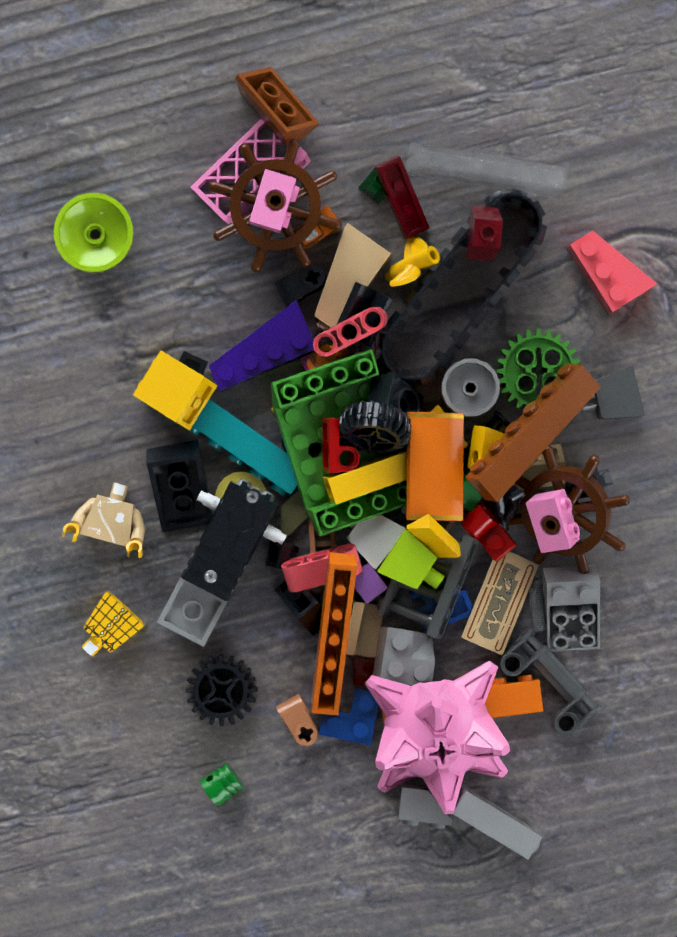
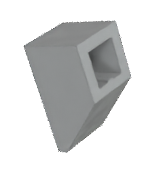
M408 784L401 785L398 819L403 820V824L418 826L419 822L429 823V827L445 829V825L452 826L451 816L443 813L428 787Z

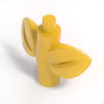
M417 236L409 238L405 245L404 259L392 265L389 272L385 273V279L389 282L390 287L411 283L421 275V270L439 263L440 255L438 250L433 246L428 247L427 243Z

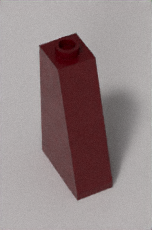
M471 205L466 259L493 262L500 250L503 220L498 208Z

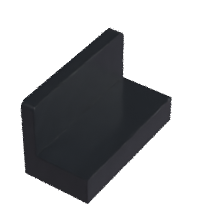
M355 282L337 324L372 307H380L387 313L392 298L374 288ZM371 312L368 315L369 324L377 327L381 322L380 315L376 312ZM348 324L344 329V333L348 337L355 338L357 330L355 326ZM378 331L359 342L371 347Z

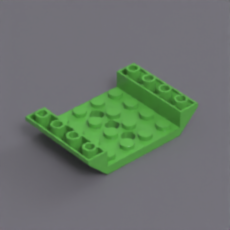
M372 349L271 383L272 405L304 508L319 536L332 533L406 505L407 480L339 504H333L329 500L322 478L332 473L323 471L321 418H340L346 406H351L352 403L360 404L361 401H368L372 377L380 375ZM313 442H317L321 447V451L316 457H311L308 453V448ZM365 450L358 451L360 456L359 464L387 454L384 452H379V454L375 452L367 453ZM343 451L339 456V461L341 465L347 463L349 455L347 451Z

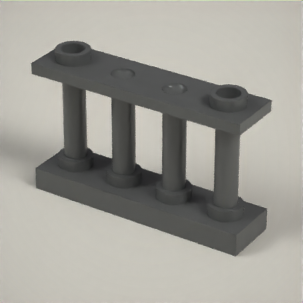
M464 534L463 539L457 541L460 544L461 556L455 558L453 564L448 566L435 561L432 568L445 575V579H447L443 589L436 590L424 584H420L418 589H414L391 579L386 595H382L379 600L378 616L389 619L392 612L426 625L425 628L428 629L426 635L442 640L479 540ZM401 587L435 600L437 607L434 614L427 615L397 603L396 600Z

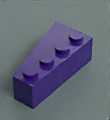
M297 300L209 365L220 392L315 352L313 347L314 340Z

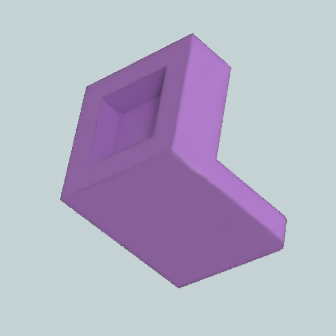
M369 563L362 567L363 571L356 575L355 589L366 604L388 588Z

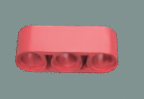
M380 307L368 308L320 333L313 341L315 352L320 356H331L376 333L386 326L388 321L387 313ZM371 312H376L380 315L381 322L377 327L371 326L368 322V315ZM348 324H352L357 330V335L354 339L347 338L344 333V329ZM324 337H329L333 341L331 351H325L322 348L321 340Z
M344 544L284 562L281 568L289 592H299L325 585L329 552L356 555V575L360 574L363 568L356 545Z

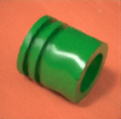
M227 762L223 764L224 767H218V771L214 770L200 780L205 793L217 807L233 796V792L237 794L239 792L238 789L242 790L244 788L241 780Z

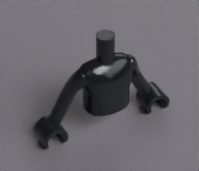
M513 485L498 502L486 500L489 511L497 517L507 531L509 530L508 521L516 514L519 500L524 499L525 494L516 485Z

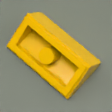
M429 514L406 526L407 530L437 558H458L461 556L459 542Z

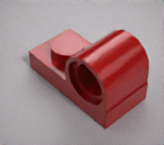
M322 417L323 471L340 473L354 470L359 464L360 456L355 448L339 444V439H342L339 436V418ZM343 451H347L349 459L347 463L341 465L339 456Z
M480 503L463 518V521H460L467 533L479 540L496 562L517 546V543L497 517L489 511L487 504Z

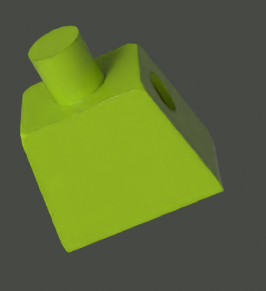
M407 529L403 531L377 571L414 589H418L422 581L437 589L445 575L432 568L437 557Z

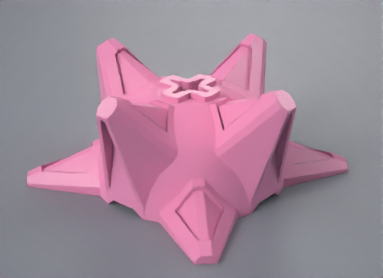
M488 661L454 681L444 679L428 683L420 682L413 686L373 675L370 676L365 685L386 715L384 730L375 760L376 768L383 771L377 785L381 791L388 792L416 777H420L424 780L439 807L446 815L454 813L465 772L472 771L498 778H503L507 774L508 769L499 756L508 754L510 746L485 706L487 696L498 670L497 665Z

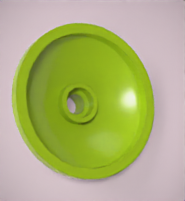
M85 193L74 197L62 207L55 220L54 241L58 252L66 262L81 271L95 273L115 267L126 257L133 242V224L128 212L116 199L105 194ZM94 231L100 232V238L97 240L91 237Z

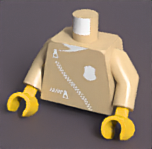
M113 482L109 497L97 495L96 498H90L76 511L70 523L64 526L62 537L64 538L67 532H72L74 534L72 542H76L79 530H81V535L125 546L127 557H130L132 550H137L138 558H141L143 556L142 544L146 528L141 512L136 509V505L125 502L129 486Z

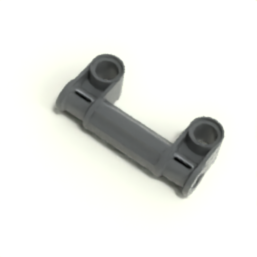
M529 628L516 639L513 645L503 653V656H500L498 667L505 675L517 676L532 664L567 702L553 715L551 721L553 729L565 736L572 735L583 724L592 719L601 710L602 706L596 704L587 695L586 688L580 684L546 645H542L533 636V631ZM511 656L515 657L518 662L517 668L514 671H508L505 668V660ZM563 716H569L571 719V726L566 730H561L559 727V720Z

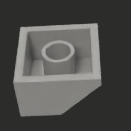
M380 626L373 676L406 685L432 682L435 666L432 637L426 635V633Z

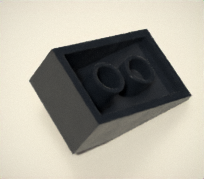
M199 440L147 449L146 463L162 532L208 524L213 515L212 509L197 501L201 490L209 493Z

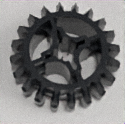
M373 400L371 402L361 401L360 404L352 403L351 406L345 407L339 418V436L349 446L357 447L358 451L365 450L367 453L375 452L376 454H379V452L389 454L390 451L398 452V449L405 448L411 437L412 425L408 414L402 412L401 408H394L393 404H383V401L380 403Z
M224 654L219 655V662H215V658L211 655L208 657L210 665H207L203 660L199 662L200 667L203 669L202 671L197 668L192 669V673L197 678L188 677L187 682L194 684V687L186 688V693H194V696L190 697L187 702H197L198 705L192 711L196 713L201 708L204 711L199 717L201 720H204L208 714L211 716L209 724L213 725L215 718H219V725L224 726L225 718L228 717L229 723L232 725L235 723L233 715L236 714L242 720L245 716L241 709H244L246 712L252 710L246 702H256V698L249 695V693L258 691V688L255 686L249 687V683L255 682L256 677H246L251 672V668L248 667L242 671L240 667L244 663L243 660H240L237 665L232 664L234 661L233 655H230L228 662H224ZM224 668L233 671L236 675L223 680L217 674L215 675L213 670ZM206 675L212 686V691L202 699L200 685L203 677ZM242 681L244 689L243 698L237 704L232 695V688ZM230 682H233L226 690L227 696L222 697L221 694L211 698L218 689L216 684L228 685ZM216 700H220L229 706L231 710L217 711L208 705Z

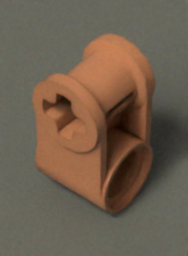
M299 693L276 706L283 722L289 728L298 744L309 746L316 741L318 737L317 726ZM301 727L313 730L310 740H307L306 737L300 738Z

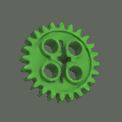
M537 328L535 336H532L528 329L525 331L524 339L520 334L515 335L516 344L510 340L507 342L510 350L501 349L500 352L505 356V359H497L496 362L502 365V368L495 370L496 374H500L503 377L499 379L500 384L505 385V388L500 393L505 394L509 392L510 396L507 402L509 403L514 399L517 400L516 409H519L523 404L527 406L539 397L536 394L537 375L532 373V369L537 366L536 348L541 350L540 369L545 371L544 374L540 375L541 389L545 386L547 378L555 379L558 376L557 372L561 367L566 364H577L580 362V359H572L571 357L576 352V349L567 350L566 347L570 342L569 340L564 343L559 342L561 334L551 338V330H548L545 336H543L540 328ZM552 351L557 354L558 362L556 365H549L545 361L546 352ZM520 352L530 353L532 361L529 365H523L519 362L518 355ZM520 378H528L531 381L532 388L530 391L524 392L520 390L518 386Z

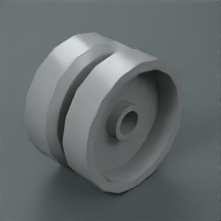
M463 359L454 363L445 372L440 384V397L444 406L451 413L464 414V418H476L485 414L496 404L500 394V381L495 370L488 363L479 359ZM468 383H470V386H475V391L472 393H468L465 389Z

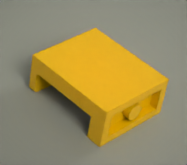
M160 350L144 378L139 382L133 396L190 431L218 385Z

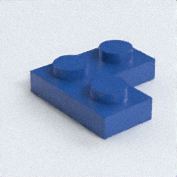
M355 687L350 713L339 711V715L323 714L319 735L371 745L379 705L370 691Z

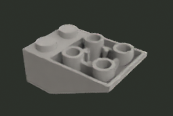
M596 564L588 565L589 573L587 574L579 573L577 566L543 568L546 644L551 652L600 649V578Z

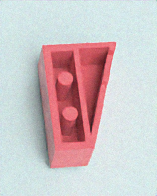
M593 230L570 244L567 248V251L608 315L657 285L653 279Z

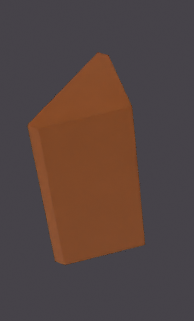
M272 67L236 76L235 80L239 93L286 148H288V144L292 139L300 141L319 125L315 117Z

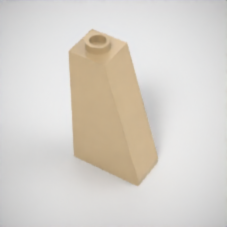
M349 223L344 227L314 315V319L318 321L316 326L323 331L337 325L355 282L370 286L391 256L390 252Z

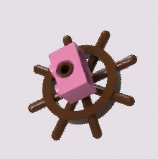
M292 139L289 142L284 160L271 159L258 162L250 146L242 144L240 152L249 168L240 175L234 187L215 181L209 184L211 192L230 197V212L233 221L215 231L214 239L221 241L238 232L242 238L257 248L251 265V269L254 272L261 271L267 251L280 252L292 249L300 265L303 268L309 267L311 261L301 243L312 234L316 225L333 230H339L342 227L340 220L320 214L321 200L318 189L337 179L336 172L329 171L313 180L304 169L294 164L299 148V142L296 139ZM254 179L259 186L258 194L245 191L248 184ZM296 179L302 184V186H295ZM308 195L310 211L289 204L295 203L297 200ZM241 201L254 205L252 212L244 217L241 213ZM291 217L306 221L297 233H295L290 223ZM254 225L263 228L261 236L254 233L248 226ZM282 230L286 236L284 239H271L273 231L281 233Z
M548 446L542 452L547 469L539 473L531 481L521 476L515 482L516 485L524 489L525 498L521 499V513L515 514L508 521V525L524 523L530 536L538 543L539 548L533 557L535 564L543 563L548 552L563 556H574L579 573L587 574L589 573V566L585 553L594 548L601 540L617 551L625 549V543L609 533L608 528L611 521V508L627 506L630 503V498L627 495L608 498L601 484L592 476L600 462L598 456L592 455L583 470L572 466H558L553 448ZM563 481L574 484L568 496ZM552 482L554 491L546 492L541 486ZM585 491L591 501L579 503L578 499L582 492ZM595 511L596 524L581 513ZM579 526L591 533V535L580 540Z

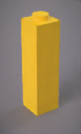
M407 448L358 464L352 471L323 476L330 502L339 504L407 480Z

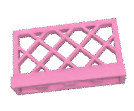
M262 119L191 186V189L227 225L233 222L231 212L225 215L220 210V199H230V197L217 193L205 195L200 188L206 182L211 181L221 183V181H235L236 183L240 177L239 164L246 163L244 158H240V147L242 144L254 145V155L258 162L271 159L284 160L285 157H276L277 145H283V143L277 139L274 133L273 140H258L259 131L266 125ZM258 145H273L272 158H258ZM299 147L294 164L304 169L311 161L308 154ZM226 163H235V176H221V168ZM254 179L252 180L253 190L250 193L258 194L259 186ZM210 199H216V205ZM241 201L242 216L244 217L251 213L254 205Z

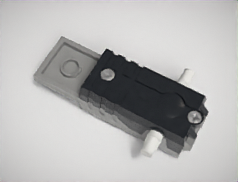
M243 478L237 483L231 480L221 499L201 490L197 501L202 502V505L215 512L157 621L162 626L203 647L262 536L281 545L287 536L281 530L273 527V525H269L278 507V504L274 503V494L252 486L251 482Z

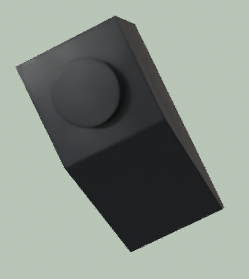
M284 581L275 591L299 622L314 636L320 630L323 605L309 589L289 592L286 581Z

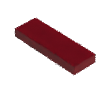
M397 155L374 166L404 239H409L429 229L430 227L401 157Z

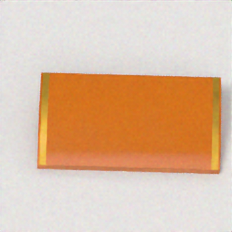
M407 412L408 418L411 419L412 427L411 437L407 444L406 520H418L429 514L436 521H463L464 414Z

